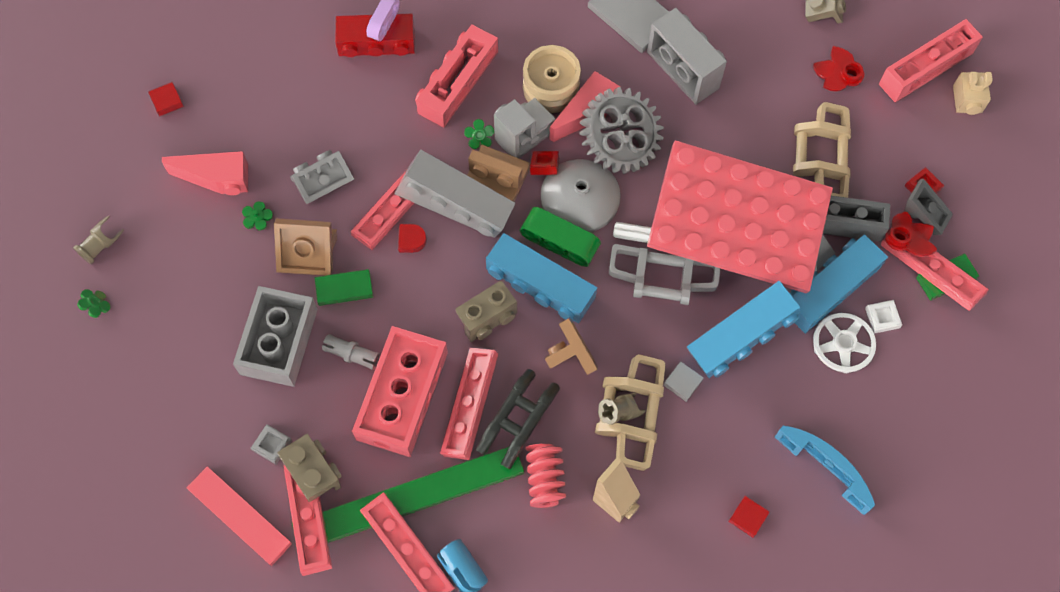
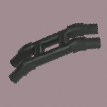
M527 369L517 380L494 419L489 423L475 449L486 455L501 428L514 435L515 438L501 462V465L508 469L512 468L526 441L552 403L554 397L560 391V386L557 383H551L540 396L537 404L523 397L522 395L536 376L535 372L531 369ZM515 405L530 413L523 426L508 419Z

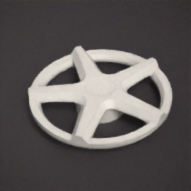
M848 313L829 315L815 329L813 336L814 352L825 365L833 370L843 373L855 372L867 366L874 357L876 351L875 335L870 326L855 315ZM845 317L855 321L847 330H840L832 322V319ZM825 325L833 336V340L819 345V334ZM862 325L870 335L871 347L857 342L856 335ZM838 351L842 366L828 360L823 353ZM851 352L868 354V357L862 363L850 367Z

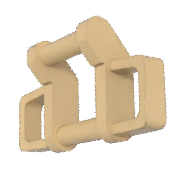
M823 102L817 109L816 121L799 123L794 126V135L797 136L796 164L793 165V174L800 177L814 175L815 182L824 185V177L840 180L839 194L832 193L831 195L848 198L850 178L848 140L851 138L849 109L845 106ZM829 112L839 115L841 125L825 122V113ZM816 135L837 140V164L819 160L807 162V137Z
M639 354L631 360L627 377L604 378L603 388H605L603 400L607 398L615 400L616 391L625 390L649 396L644 429L621 423L609 425L600 419V423L596 424L595 433L602 436L617 437L616 458L618 457L622 460L625 467L644 471L651 466L654 443L657 440L655 427L659 400L663 397L665 362ZM638 363L656 368L655 384L634 379ZM625 438L646 443L643 462L630 460L625 457Z

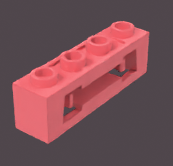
M965 19L889 66L879 85L896 103L972 55L983 36Z
M472 24L466 32L463 31L457 40L455 48L449 50L445 55L442 66L439 70L435 69L431 74L426 88H422L418 92L415 99L418 114L444 128L498 53V38ZM468 55L467 61L469 62L464 67V69L459 74L454 83L451 85V93L448 96V91L446 89L451 84L456 75L459 73L461 68L464 66V59Z

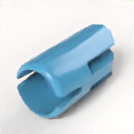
M461 539L449 543L440 550V554H437V558L460 592H478L488 582V578Z

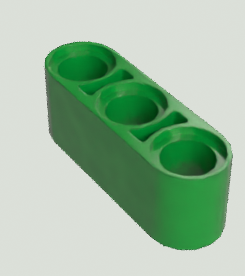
M539 207L532 208L519 230L521 235L529 241L582 267H588L601 245L600 239L594 234Z

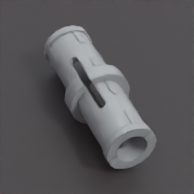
M328 334L323 341L327 346L322 345L323 351L340 356L347 363L355 362L371 370L376 369L378 364L376 358L380 359L381 356L378 352L359 346L358 342H347L331 334Z

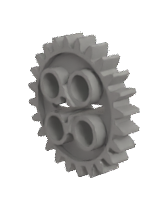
M621 87L616 88L614 92L611 89H607L604 95L599 93L595 96V100H591L588 103L590 109L587 108L582 112L587 117L579 123L586 127V129L579 132V135L587 136V140L582 145H590L591 149L587 152V155L595 153L594 163L601 160L604 161V170L612 165L613 173L618 172L620 168L623 174L629 172L630 169L635 172L640 169V166L642 168L647 166L648 160L655 159L656 156L653 152L661 149L656 144V142H660L664 138L657 134V132L664 129L663 126L656 125V121L661 116H653L652 113L655 111L656 106L648 108L649 98L641 101V92H637L632 96L631 88L626 89L623 93ZM629 112L635 115L636 122L630 119ZM604 113L610 115L612 123L605 120ZM634 128H642L643 131L631 130V129H634ZM600 129H601V130H604V131H612V132H609V133H601V132H600ZM632 138L638 141L639 148L632 144ZM607 139L613 141L614 149L608 146Z

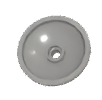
M585 159L569 160L558 165L557 175H547L541 188V204L544 210L588 232H593L606 226L616 215L620 204V188L614 175L608 169L604 170L603 165ZM583 185L586 189L579 190L577 186Z

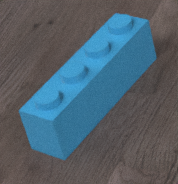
M503 233L486 257V269L491 276L511 283V286L519 293H528L541 306H550L558 311V314L565 320L571 317L573 321L579 324L596 298L598 287Z
M865 234L857 241L854 238L851 239L842 248L844 252L839 257L835 254L831 256L823 265L825 269L819 274L814 271L810 292L803 293L796 290L790 292V295L800 306V314L797 315L799 319L795 324L805 334L874 275L888 259V256Z
M778 281L687 346V349L708 378L713 375L717 378L729 369L728 364L735 359L741 361L753 352L751 348L760 342L763 345L774 338L776 335L774 332L782 326L787 328L799 319L797 315L800 314V306L783 284Z

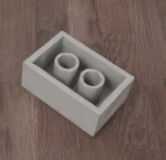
M674 8L652 23L647 53L694 104L697 105L720 88L727 61L723 53L716 50L708 42L706 35L699 32L692 25L688 16Z
M258 286L233 362L240 375L292 387L295 386L318 310L313 297Z

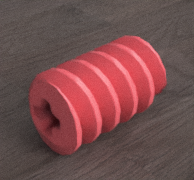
M552 444L529 445L526 447V450L530 452L526 455V459L531 463L527 467V472L531 474L528 478V484L534 486L529 489V495L534 498L530 501V506L535 508L557 506L558 500L566 498L565 493L557 491V489L565 486V482L556 479V477L564 475V470L556 469L557 465L563 463V459L555 457V454L562 452V448Z

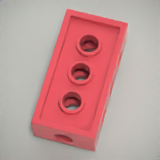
M391 327L352 430L356 441L411 457L448 354L446 342L398 327ZM409 363H416L412 368L405 367ZM398 389H407L403 394H395ZM391 414L398 415L393 421L385 420Z

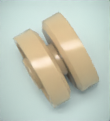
M548 45L541 46L530 53L523 67V91L528 102L536 98L549 113L562 112L580 88L581 68L579 60L573 52L561 46Z

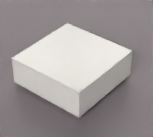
M894 300L866 306L865 310L874 334L899 329L902 326Z

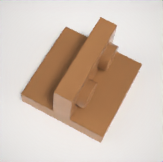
M481 145L479 152L472 150L468 158L469 172L467 176L515 202L530 170V162Z
M276 218L274 222L276 272L331 275L333 272L332 251L337 241V229H332L331 222Z
M571 317L560 322L559 326L569 344L566 345L563 340L548 349L549 355L546 356L545 360L550 369L576 355L587 375L597 370L598 365Z

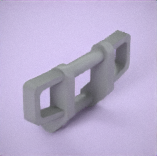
M614 244L611 252L609 275L634 283L633 297L649 296L680 301V304L688 305L690 292L716 291L719 284L720 268L676 255L649 252L647 248ZM617 254L638 257L636 275L615 268ZM646 262L682 267L681 289L644 285ZM693 265L712 267L714 269L713 282L691 283Z

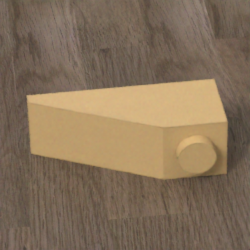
M618 457L597 480L593 501L620 523L624 517L630 519L640 506L637 502L640 493L622 460Z

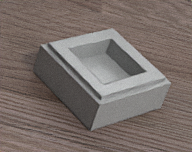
M680 362L663 386L687 402L703 381V377Z
M266 424L252 445L251 450L277 465L280 460L277 452L290 445L292 439Z

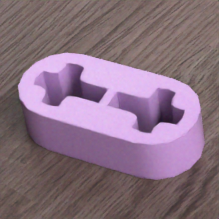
M399 0L380 1L369 21L367 37L378 41L383 40L398 13Z

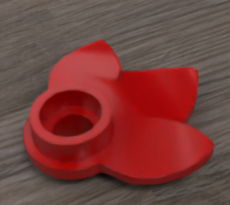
M833 46L831 49V60L813 64L815 73L820 78L825 79L823 88L830 91H841L847 86H857L864 79L865 74L862 65L854 61V57L849 51L837 46Z
M902 212L893 217L891 228L885 235V241L890 248L897 251L907 250L916 256H929L937 251V248L929 242L934 230L933 225L912 223V218L908 212Z

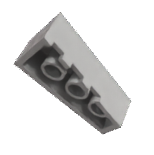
M421 149L407 168L394 193L397 196L478 230L485 236L494 238L503 230L515 205V202Z

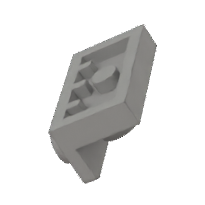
M328 150L317 156L318 162L310 166L305 162L293 169L295 174L291 175L290 178L292 182L294 181L306 204L354 180L339 151L332 153L331 150Z

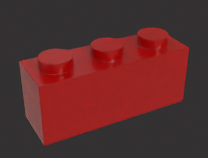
M413 13L397 14L382 41L367 37V27L373 15L336 16L335 43L339 56L371 55L378 57L392 54L399 56L415 54Z

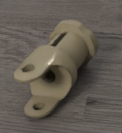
M110 216L98 222L90 230L91 234L80 245L73 247L91 265L94 263V258L105 247L109 248L124 231V229L120 230L112 239L107 238L101 232V226Z
M632 393L620 395L615 400L610 398L602 400L599 404L598 414L602 422L611 425L617 423L619 419L627 421L640 417L646 410H639L633 399L637 394Z

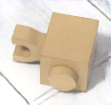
M991 72L960 73L953 85L956 113L975 115L984 111L991 100L989 85L993 81Z

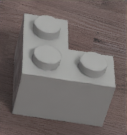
M536 98L521 105L514 99L509 104L501 105L494 114L495 141L508 155L521 158L550 136V126L555 121V118Z

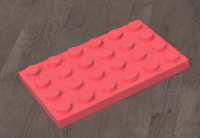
M675 140L667 164L647 247L772 284L780 281L786 288L808 293L811 289L833 188Z

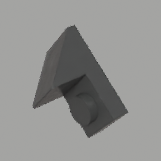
M924 179L918 181L904 212L909 213L911 218H919L923 224L933 225V235H942L953 215Z

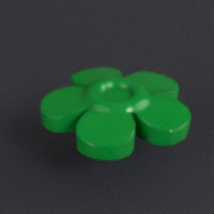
M476 119L473 122L474 128L470 126L465 128L464 135L467 138H471L468 144L472 149H477L480 143L487 147L491 146L492 141L489 137L494 134V128L491 125L484 127V121Z
M255 202L254 210L250 206L244 207L242 214L246 218L243 220V225L247 229L255 226L259 231L264 230L267 227L266 221H270L273 218L272 211L265 209L263 202Z
M85 289L81 292L80 296L82 299L78 301L77 306L82 311L88 309L89 316L97 318L101 312L107 313L110 310V304L104 301L106 295L102 291L97 290L93 294L91 290Z

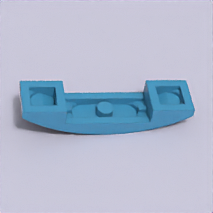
M784 425L781 427L775 438L795 456L804 448L848 487L841 496L858 511L865 515L875 506L865 481L855 467L839 451L806 431Z

